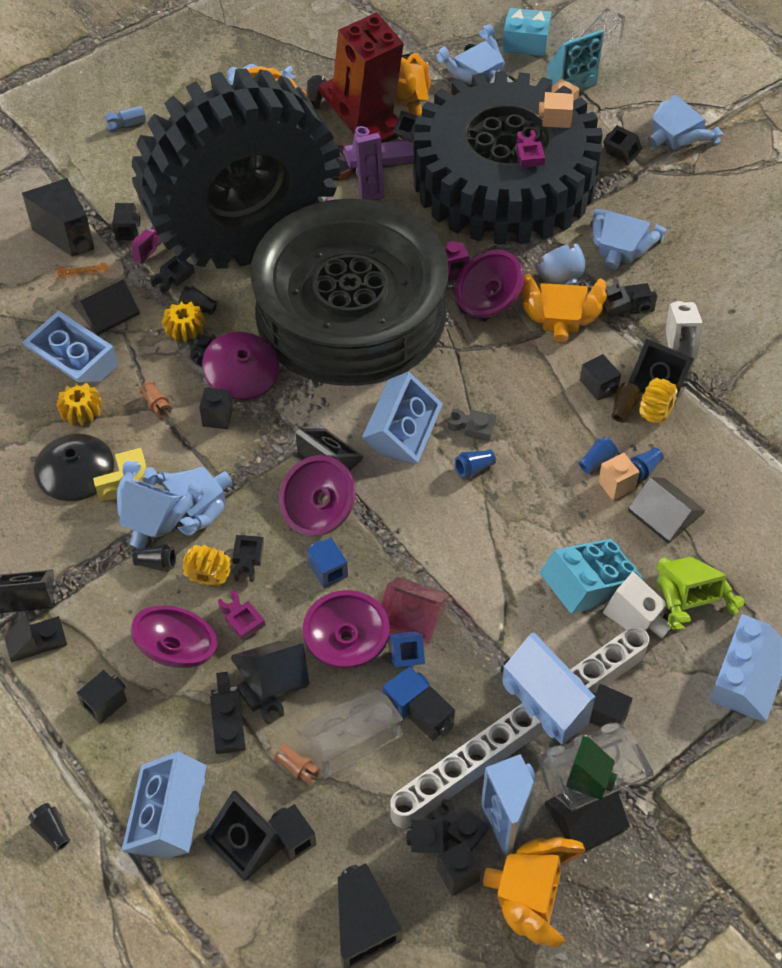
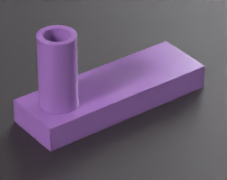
M357 127L353 145L344 146L343 154L349 168H357L355 138L369 135V130L366 127ZM409 140L381 143L383 165L413 163L414 151Z
M378 133L355 138L357 155L356 174L359 180L360 199L375 200L384 198L381 137Z

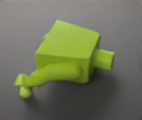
M664 557L656 565V570L659 572L657 588L664 595L668 610L672 612L668 617L669 626L672 629H684L685 627L680 623L691 621L689 614L682 610L720 601L722 597L726 601V608L730 615L737 614L739 612L738 609L744 605V599L741 596H734L732 594V588L726 580V574L693 557L674 561Z

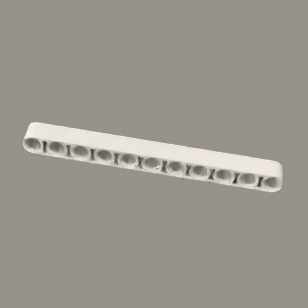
M631 627L570 670L591 692L596 693L599 684L608 686L644 659L649 643V635L642 628ZM630 644H637L639 647H633ZM607 659H614V660H616V661H618V662H617V663H612V662L608 661ZM586 674H591V675H594L596 678H595V679H591V678H588V677L585 676V675H586ZM520 704L398 790L390 801L392 822L397 827L407 828L411 826V820H421L438 808L443 799L449 800L484 775L485 767L505 760L544 732L542 723L536 716L529 715L523 705ZM526 722L530 726L521 727L517 723ZM502 738L506 741V743L499 744L496 743L494 739ZM477 754L483 757V759L475 761L470 756ZM454 771L457 772L459 776L456 778L448 777L446 773ZM426 788H431L434 791H436V793L432 795H426L421 791ZM406 805L411 810L407 813H402L397 808Z

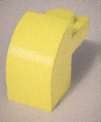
M141 448L115 454L119 471L93 478L99 502L117 498L116 492L122 476H125L123 475L122 468L126 461L139 462L137 465H141V468L133 480L143 482L142 478L145 477L144 472L147 467Z

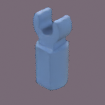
M142 106L119 111L118 114L107 113L105 115L108 122L106 126L109 132L117 131L122 126L128 127L146 122Z

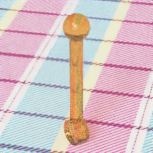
M102 262L97 266L71 269L60 267L57 269L59 277H65L70 273L96 270L105 272L108 270V265Z

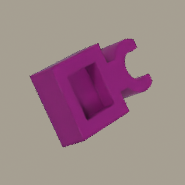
M530 130V137H523L522 132H518L516 151L521 167L545 165L541 141L535 142L536 133L534 130Z
M153 226L150 231L144 230L131 243L134 260L140 264L157 250L156 244L162 242Z
M232 590L230 591V596L233 602L226 604L220 598L218 599L219 609L227 614L225 616L226 623L244 641L265 627V620L249 601L241 605L238 593Z

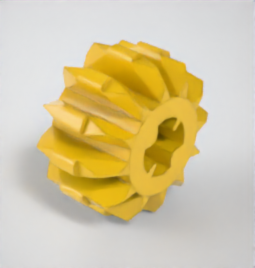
M181 301L180 305L171 304L170 309H165L162 325L168 338L173 337L175 342L182 339L186 343L188 339L194 340L197 335L203 334L205 317L200 307L194 306L192 301L188 304H184Z
M655 378L650 381L640 402L639 412L641 417L652 423L661 424L665 422L671 414L677 399L678 391L676 385L665 379Z
M76 382L74 387L66 386L65 392H59V400H57L56 404L63 421H68L71 426L79 422L83 427L85 421L93 423V417L100 416L102 401L95 387L90 388L87 383L80 386Z
M193 545L192 548L188 549L183 559V574L189 577L190 581L198 582L199 585L204 584L208 587H211V585L218 587L225 583L226 578L229 577L231 570L230 557L224 555L223 551L216 550L215 547Z

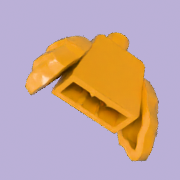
M413 53L408 59L402 57L396 101L399 106H408L409 113L421 116V102L429 99L428 91L431 85V78L429 76L428 63L420 55Z
M527 273L524 275V283L520 292L523 300L522 305L532 320L542 323L543 330L554 331L553 339L555 341L566 342L569 332H578L579 326H586L592 323L600 315L603 309L602 305L607 298L606 281L601 278L598 279L587 296L588 286L541 283L539 290L535 280Z
M562 837L550 839L536 838L523 844L516 850V854L507 855L504 870L486 868L483 886L498 889L497 897L500 907H502L503 917L516 934L526 936L537 945L559 948L565 942L560 933L549 923L562 871L561 865L583 855L586 851L583 843Z

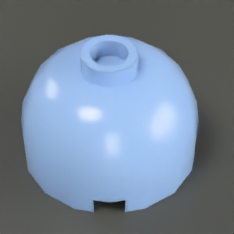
M574 244L575 248L569 249L568 245L561 246L545 254L542 257L544 262L540 265L538 261L536 262L535 268L544 283L575 286L578 284L577 280L583 275L585 270V258L578 244Z

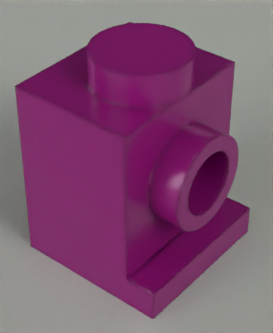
M452 241L443 247L448 260V281L457 279L462 269L469 262V254L463 242ZM458 264L459 268L450 270L451 265Z

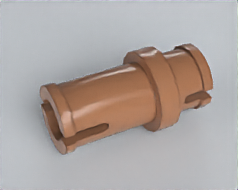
M145 382L143 385L148 391L146 392L141 386L140 393L147 400L149 409L156 413L159 418L167 417L168 414L165 410L169 413L172 411L168 398L159 392L153 382Z
M282 745L279 749L283 752V755L277 751L274 755V761L291 771L293 777L298 781L303 780L309 786L314 784L316 781L312 779L311 775L318 779L321 769L315 767L313 761L308 757L303 758L287 745Z

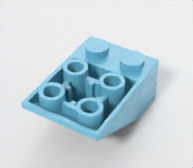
M603 30L562 44L547 66L546 78L552 80V86L560 79L578 87L579 91L597 85L604 36Z
M612 539L556 549L539 572L571 614L591 610L612 598L616 590L632 572L637 574L642 580L644 579L636 570L635 565L627 559Z

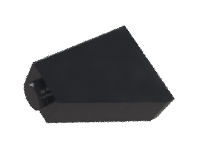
M367 863L359 867L358 865H352L346 868L341 873V876L338 877L340 954L342 967L350 968L402 941V929Z

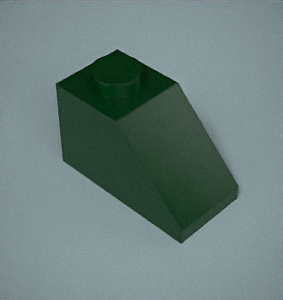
M583 735L566 787L602 800L605 790L612 792L617 774L612 772L615 760L593 740Z

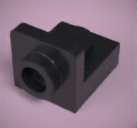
M648 283L624 286L633 306L632 309H629L630 314L655 311L657 293L655 291L651 292Z

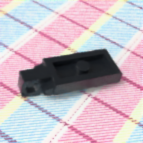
M228 671L216 673L218 689L211 690L210 696L216 754L246 750L241 701L237 686L230 687Z

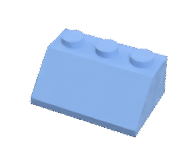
M59 310L22 342L25 347L77 382L102 381L119 365L114 347Z
M410 372L388 379L362 439L381 455L416 464L420 460L443 403Z
M742 614L709 701L766 723L782 679V638L770 624Z
M533 632L504 666L502 682L505 689L511 695L515 694L522 701L526 712L531 716L537 717L542 723L544 731L551 738H556L563 744L589 724L595 696Z
M179 751L141 765L122 846L123 852L172 858L189 853L193 843V830L199 813V801L205 784L204 776L207 765Z
M521 754L485 767L481 808L505 859L507 855L514 854L527 821L529 807H531V795H533V784L536 781L533 768L529 763H524Z

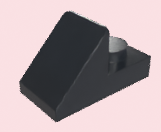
M26 614L4 636L11 663L68 645L59 616L31 624Z

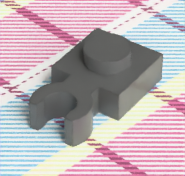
M452 409L451 418L458 419V421L449 420L448 429L452 431L464 429L465 436L490 441L496 423V415L471 410L470 415H466L459 409Z

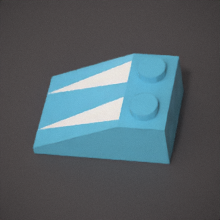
M510 8L504 28L503 52L545 56L552 12Z

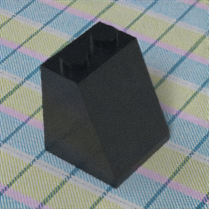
M68 178L22 192L33 231L70 256L94 249L87 214Z

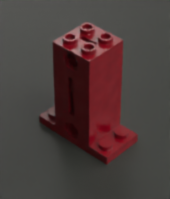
M377 12L338 30L334 78L320 84L319 92L354 135L356 128L363 126L368 128L369 135L378 133L381 137V143L398 138L393 132L398 117L394 114V106L404 43Z

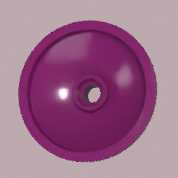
M490 250L479 254L465 265L457 278L455 285L457 303L463 311L473 317L485 318L501 313L516 300L521 292L524 283L523 267L513 254L504 250Z
M236 331L223 334L208 345L203 356L202 369L206 381L212 388L230 390L231 398L234 400H251L262 396L273 387L279 372V361L275 350L266 340L252 333ZM239 355H244V356H246V358H243V359H242V358H240V357H238V356H239Z
M316 455L301 460L289 470L280 488L279 506L284 520L292 529L308 536H322L336 530L345 522L352 511L356 495L354 479L348 468L332 457ZM325 496H327L328 499L326 503L323 504L322 500Z
M352 590L336 591L321 597L309 608L303 622V637L309 652L320 662L340 669L361 667L376 659L386 647L390 633L389 619L381 604L365 593ZM344 637H350V638H351V640H349V641H344V640H342V639H343Z
M174 606L149 607L140 611L133 619L131 625V637L138 649L149 659L164 666L191 668L202 665L212 658L217 647V637L211 626L198 615Z

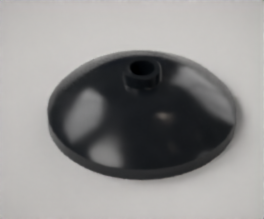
M69 434L53 440L40 451L35 460L34 475L39 488L48 496L61 501H79L97 494L93 478L114 473L115 463L110 448L99 438L87 434Z

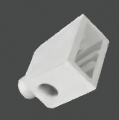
M682 301L671 303L666 324L668 347L695 358L694 360L697 357L703 324L695 303H683ZM682 335H684L686 339L680 342V338H683Z
M634 572L616 590L602 612L626 630L631 627H639L645 631L650 629L661 639L671 629L669 622L660 616L667 605L666 602Z

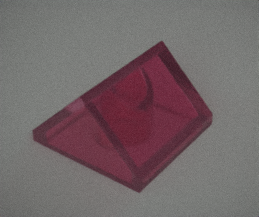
M397 577L387 584L381 606L387 613L391 630L399 633L416 631L422 634L423 641L430 643L448 603L450 594Z

